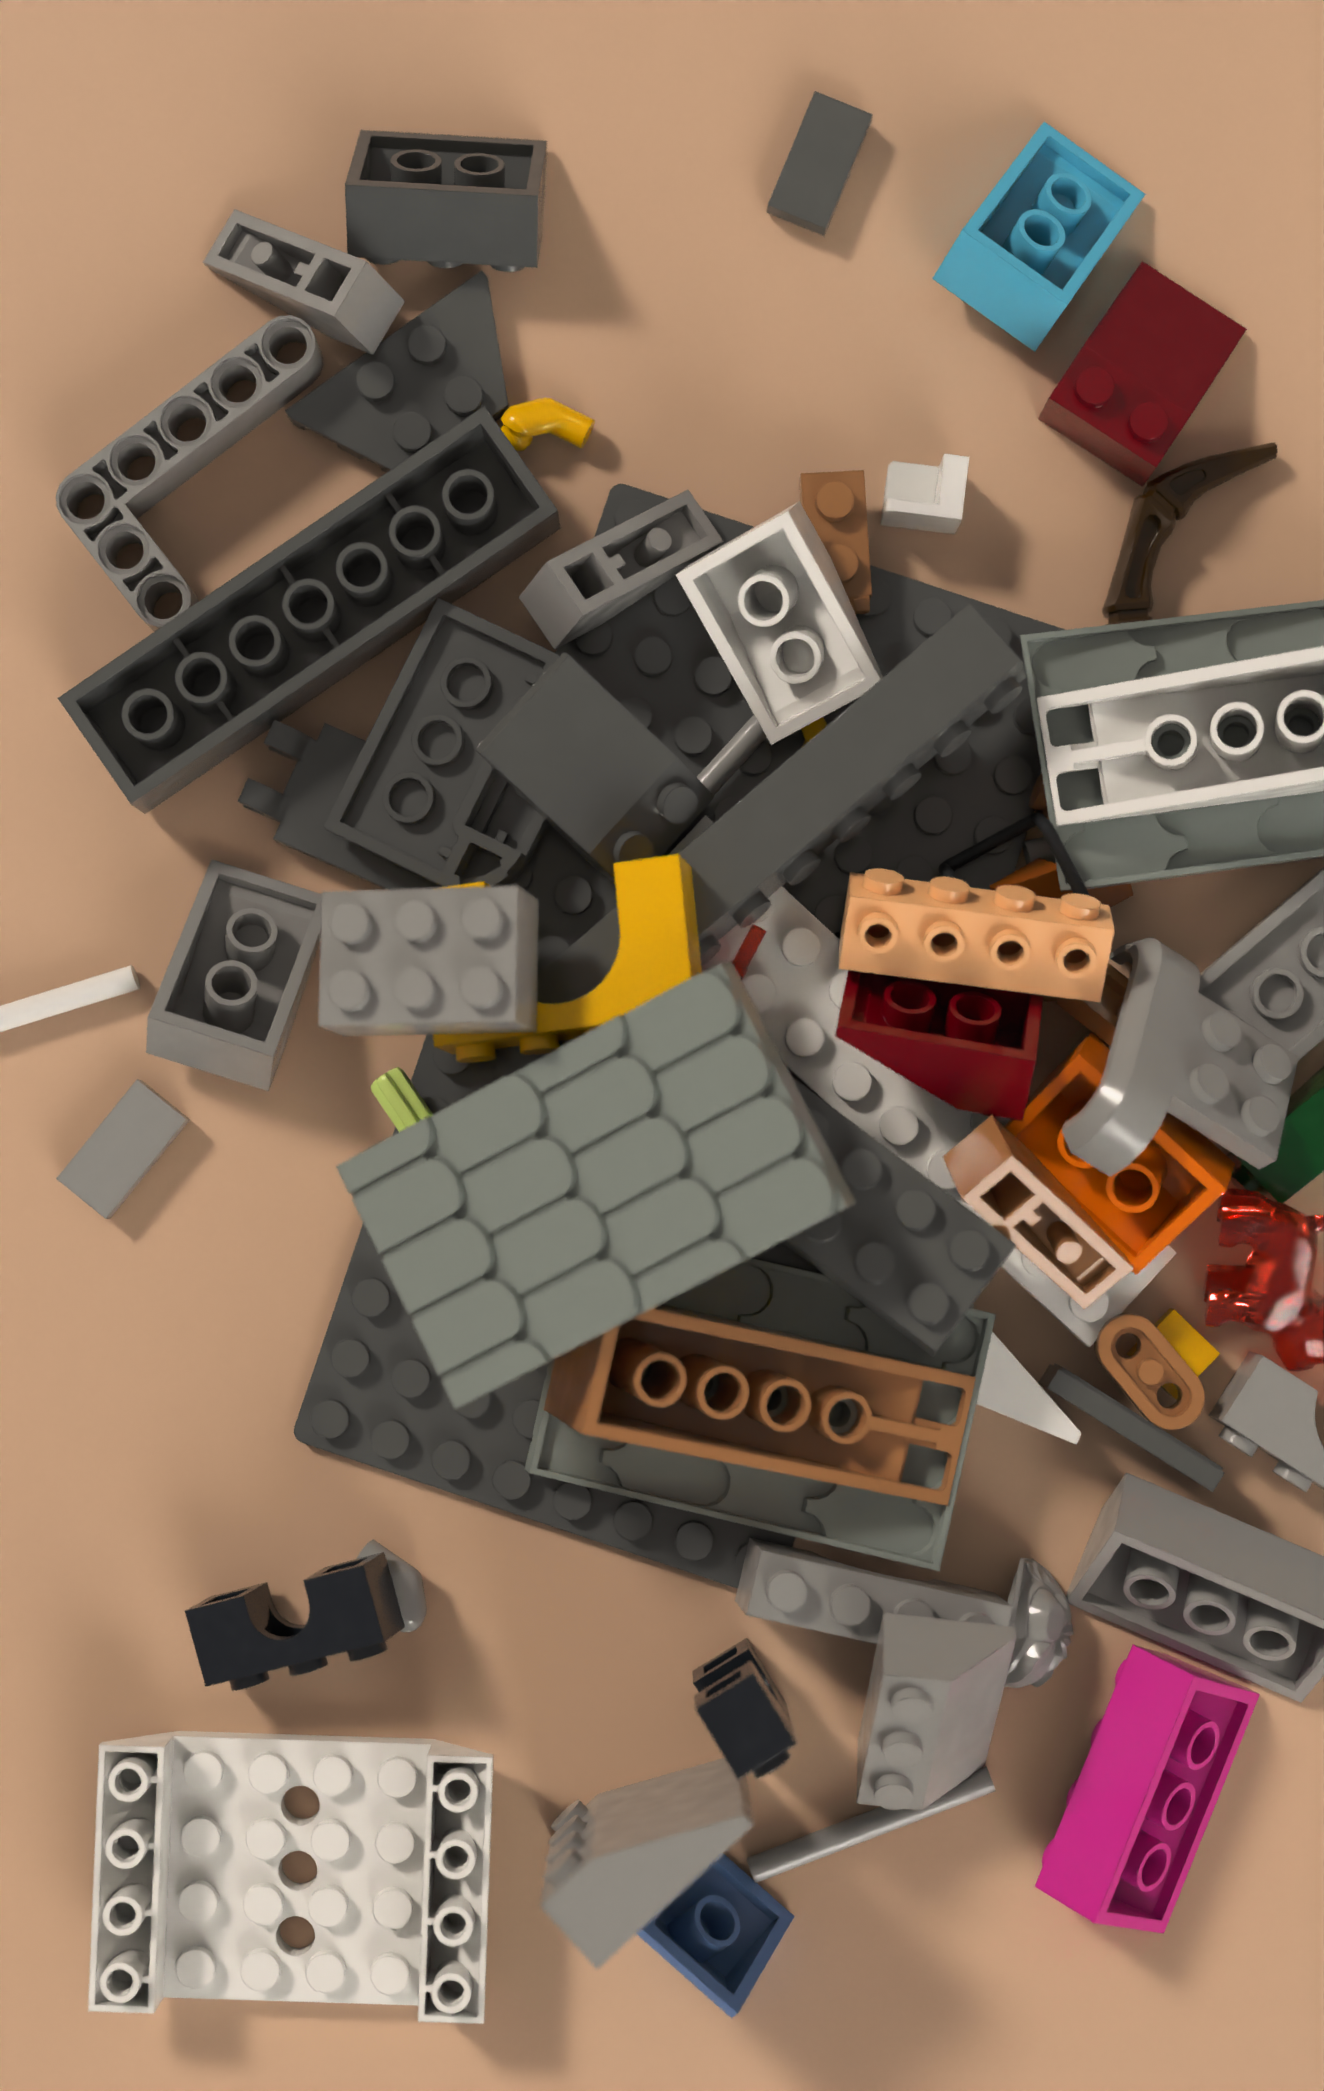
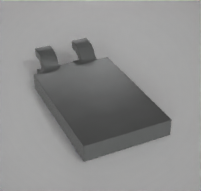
M274 720L264 744L269 746V750L297 761L286 788L282 794L248 778L238 799V802L243 804V807L280 822L273 839L278 843L386 890L440 888L441 886L323 828L366 741L326 723L318 739L315 740L286 724Z

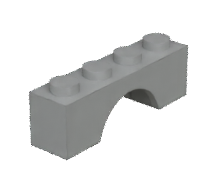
M1249 1351L1209 1414L1210 1417L1224 1425L1219 1437L1250 1457H1253L1256 1450L1260 1448L1277 1459L1279 1462L1273 1472L1302 1491L1307 1492L1312 1483L1324 1490V1447L1319 1439L1315 1422L1318 1391L1265 1356Z
M749 1538L735 1598L736 1603L748 1616L874 1644L878 1642L883 1612L1009 1626L1013 1606L995 1592L937 1579L922 1581L880 1574L828 1559L812 1551Z

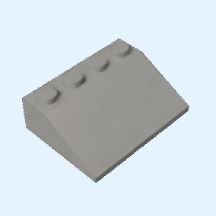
M722 1758L599 1793L586 1806L580 1800H576L555 1819L551 1825L555 1834L548 1842L550 1847L549 1854L546 1857L547 1867L543 1875L544 1886L540 1906L596 1969L600 1968L754 1826L746 1775L738 1780L726 1759Z

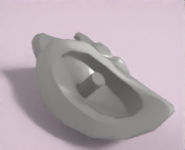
M1020 1558L1008 1597V1603L1013 1606L1009 1626L1016 1627V1641L1004 1687L1021 1688L1029 1684L1039 1687L1050 1679L1058 1664L1067 1658L1066 1646L1071 1643L1070 1636L1074 1634L1071 1612L1067 1597L1049 1571L1034 1559Z

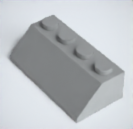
M1126 1472L1100 1511L1067 1591L1066 1597L1069 1604L1301 1703L1324 1676V1556Z

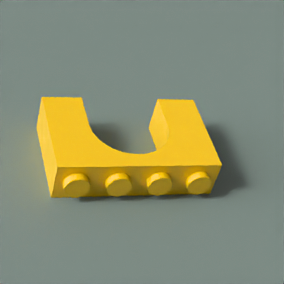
M679 854L613 863L620 942L615 962L605 979L591 992L576 1000L560 1004L537 1002V1032L433 1034L434 1047L450 1054H456V1061L460 1063L493 1060L496 1058L495 1049L520 1046V1054L525 1055L551 1053L560 1048V1040L578 1038L618 1015H623L689 978L702 973L691 866ZM483 881L440 888L488 887L490 885Z

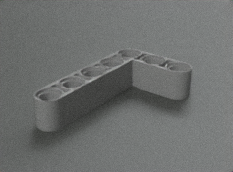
M286 315L278 316L267 322L69 474L58 487L56 507L61 517L140 618L154 632L199 602V600L137 519L317 380L323 368V355L311 327L301 318ZM290 342H299L307 346L304 356L295 363L284 364L276 360L278 351L282 346ZM240 380H249L256 383L255 392L248 400L238 403L227 400L228 390L234 383ZM192 418L206 421L204 432L199 438L185 442L177 439L178 429L183 422ZM144 456L155 458L154 469L148 477L142 480L128 479L127 472L129 466L135 459ZM96 494L104 496L105 503L103 509L97 516L91 519L78 518L77 510L84 498ZM133 543L143 545L144 553L141 561L136 566L130 569L116 567V557L122 547ZM171 592L182 594L183 603L175 616L169 619H159L154 616L156 601L162 595Z

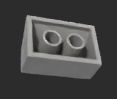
M883 1612L858 1736L857 1804L881 1806L890 1810L910 1809L922 1811L985 1766L1016 1641V1627Z

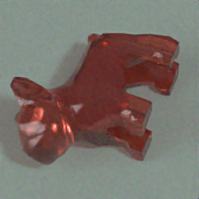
M1238 1188L1227 1189L1219 1196L1216 1220L1220 1222L1218 1246L1234 1247L1237 1244L1245 1243L1254 1250L1249 1255L1245 1265L1207 1264L1203 1287V1300L1207 1302L1204 1316L1205 1326L1219 1327L1223 1323L1235 1321L1245 1324L1252 1330L1269 1334L1274 1351L1288 1371L1301 1372L1312 1369L1315 1365L1324 1364V1296L1320 1295L1312 1285L1318 1236L1320 1232L1324 1231V1215H1307L1287 1204L1272 1201L1259 1192Z

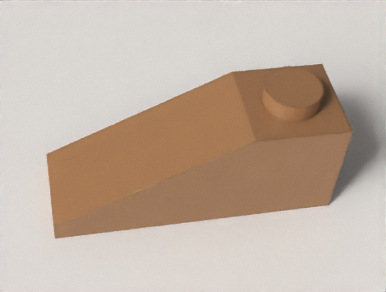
M993 1115L988 1117L943 1156L961 1199L992 1227L1015 1243V1247L1084 1310L1134 1269L1131 1261L1041 1161Z

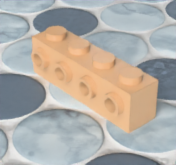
M874 868L867 870L865 874L854 872L849 874L839 940V969L1101 1002L1115 929L1109 905L1101 904L1098 899L1085 894L1070 893L1058 899L1035 896L1033 891L1021 886L1002 885L997 887L995 891L971 888L965 881L952 877H935L930 882L904 879L900 873L893 870Z

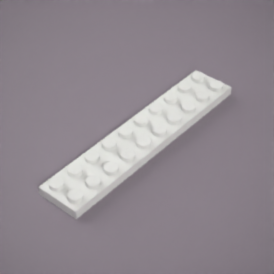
M705 815L669 855H676L709 828L713 822ZM781 886L768 898L771 905L758 920L745 928H741L737 924L718 940L721 948L710 961L702 966V973L720 963L732 961L785 1066L818 1097L987 1222L961 1199L943 1156L989 1116L952 1107L835 1037L848 970L839 969V939ZM995 1117L1003 1126L1010 1120L1009 1118ZM1168 1245L1137 1275L1132 1271L1129 1272L1085 1310L1016 1247L1002 1268L1085 1346L1090 1347L1097 1340L1102 1326L1111 1318L1120 1315L1176 1255V1252Z

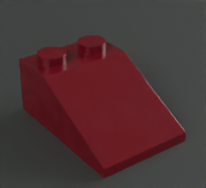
M1142 261L1048 398L1038 419L1143 487L1247 329Z
M848 970L835 1037L958 1110L980 1113L989 1117L993 1115L994 1117L1023 1121L1036 1063L1043 995Z

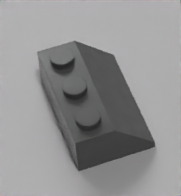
M360 130L345 182L347 253L380 265L393 264L399 260L427 261L430 265L438 268H454L461 264L490 265L492 268L503 272H515L525 267L537 268L542 241L547 141Z

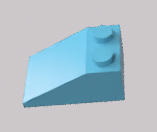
M1043 122L962 229L932 279L1035 352L1141 202L1145 193L1046 122Z

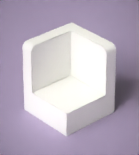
M944 454L939 467L897 461L891 462L887 469L880 525L955 534L963 515L969 457Z

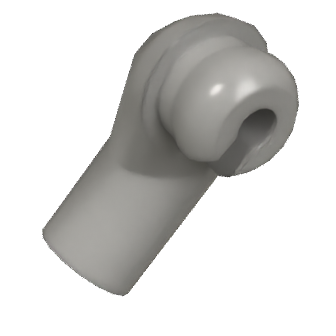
M373 1539L365 1545L357 1559L381 1552L385 1553L405 1628L400 1631L412 1632L421 1626L426 1616V1600L422 1576L416 1568Z

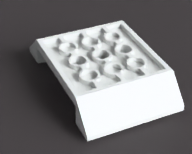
M173 1731L101 1742L99 1744L88 2011L155 2013L163 1998L417 2005L418 2022L484 2024L494 1754L436 1739ZM295 1786H306L312 1789L319 1799V1811L310 1818L302 1819L293 1816L285 1806V1793ZM293 1851H302L309 1854L317 1865V1875L306 1883L291 1881L282 1869L283 1857ZM289 1917H302L312 1925L315 1939L306 1947H291L284 1942L280 1935V1923Z

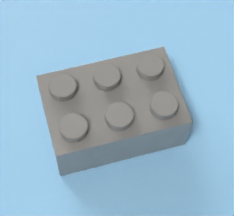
M488 886L321 892L318 1026L343 1036L537 1032L538 899L521 887Z

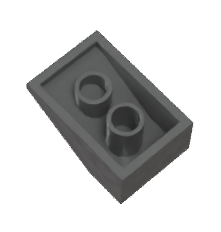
M564 652L475 749L596 870L614 883L613 863L661 857L715 798L670 749L572 657Z

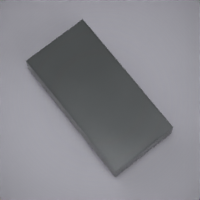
M815 91L769 200L767 213L825 236L871 125L873 114Z

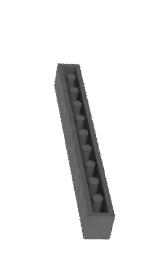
M970 603L678 853L692 869L701 966L718 953L721 948L718 940L737 924L741 928H745L758 920L771 905L768 898L787 881L793 886L807 878L821 862L818 855L836 839L844 843L862 831L871 820L868 812L888 796L891 800H895L909 791L920 779L921 773L918 769L937 753L945 757L958 749L971 735L972 730L969 726L988 709L992 714H996L1007 707L1020 694L1022 686L1019 683L1026 678L1022 660ZM615 907L537 975V1002L560 1004L576 1000L591 992L605 979L615 962L619 949L620 927L618 907ZM575 1039L560 1040L559 1045L562 1047ZM520 1046L495 1049L496 1058L492 1061L504 1076H508L549 1053L525 1055L520 1054Z

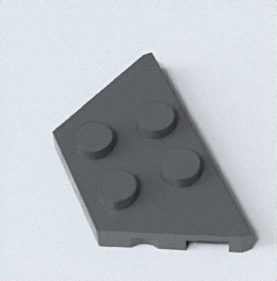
M481 270L383 340L373 355L366 352L285 410L289 419L295 426L303 430L307 428L337 444L338 448L359 459L365 458L379 465L381 470L386 473L483 406L486 407L496 422L509 408L487 276Z

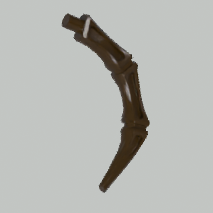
M1275 442L1207 456L1163 473L1147 483L1143 495H1139L1134 499L1117 565L1102 608L1103 616L1108 618L1107 625L1153 620L1149 616V612L1152 611L1153 607L1151 590L1153 570L1162 545L1175 528V521L1183 519L1193 502L1208 490L1275 459L1278 453Z

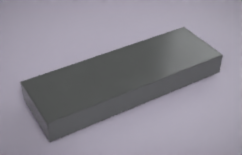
M1056 1363L1054 1365L1049 1364L1038 1382L1213 1492L1223 1477L1224 1472L1221 1466Z

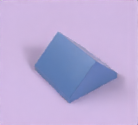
M723 1853L636 1934L732 2018L740 2011L792 1922L794 1915L758 1883H755L750 1876Z

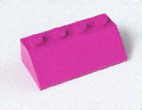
M1132 1644L1128 1657L1117 1670L1115 1689L1104 1716L1096 1724L1092 1732L1091 1748L1079 1778L1074 1781L1068 1791L1066 1810L1055 1837L1049 1842L1043 1853L1042 1869L1034 1887L1093 1923L1164 1934L1260 1694L1168 1654Z

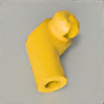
M543 397L510 406L501 417L503 425L500 429L516 451H524L531 445L532 436L548 432L582 449L591 435L595 420L552 398Z

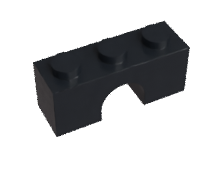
M381 1552L327 1566L303 1580L310 1607L306 1625L293 1624L278 1613L273 1604L267 1582L211 1596L187 1609L185 1614L205 1687L229 1681L231 1690L236 1691L267 1681L269 1679L268 1671L288 1666L290 1676H297L328 1665L327 1656L347 1652L350 1661H357L386 1651L388 1649L386 1641L405 1628L385 1553Z
M747 1638L692 1671L693 1684L699 1692L694 1695L695 1710L738 1780L750 1772H753L756 1778L765 1776L779 1768L790 1758L787 1749L794 1746L796 1740L787 1703Z

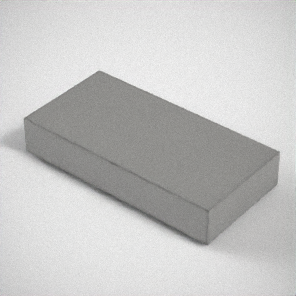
M137 1079L56 1179L105 1219H110L190 1119L146 1083Z

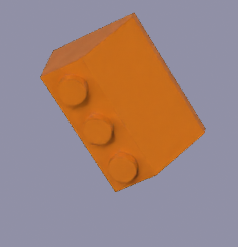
M1091 1032L1027 1099L1023 1121L1010 1119L1005 1127L1041 1161L1123 1252L1134 1267L1132 1272L1137 1275L1227 1190L1235 1163L1202 1133L1168 1112L1158 1131L1141 1154L1127 1167L1111 1177L1072 1154L1062 1134V1127L1087 1105L1096 1092L1103 1077L1110 1051Z

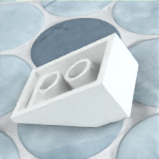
M800 501L690 563L676 574L771 745L861 697L883 678L833 561Z

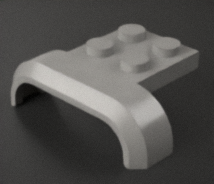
M1145 938L1125 944L1111 952L1109 956L1111 960L1119 965L1129 962L1132 964V969L1101 1082L1087 1105L1062 1127V1134L1070 1152L1111 1177L1127 1167L1141 1154L1158 1131L1168 1112L1257 1169H1261L1276 1161L1299 1057L1199 993L1200 972L1198 967L1157 939Z

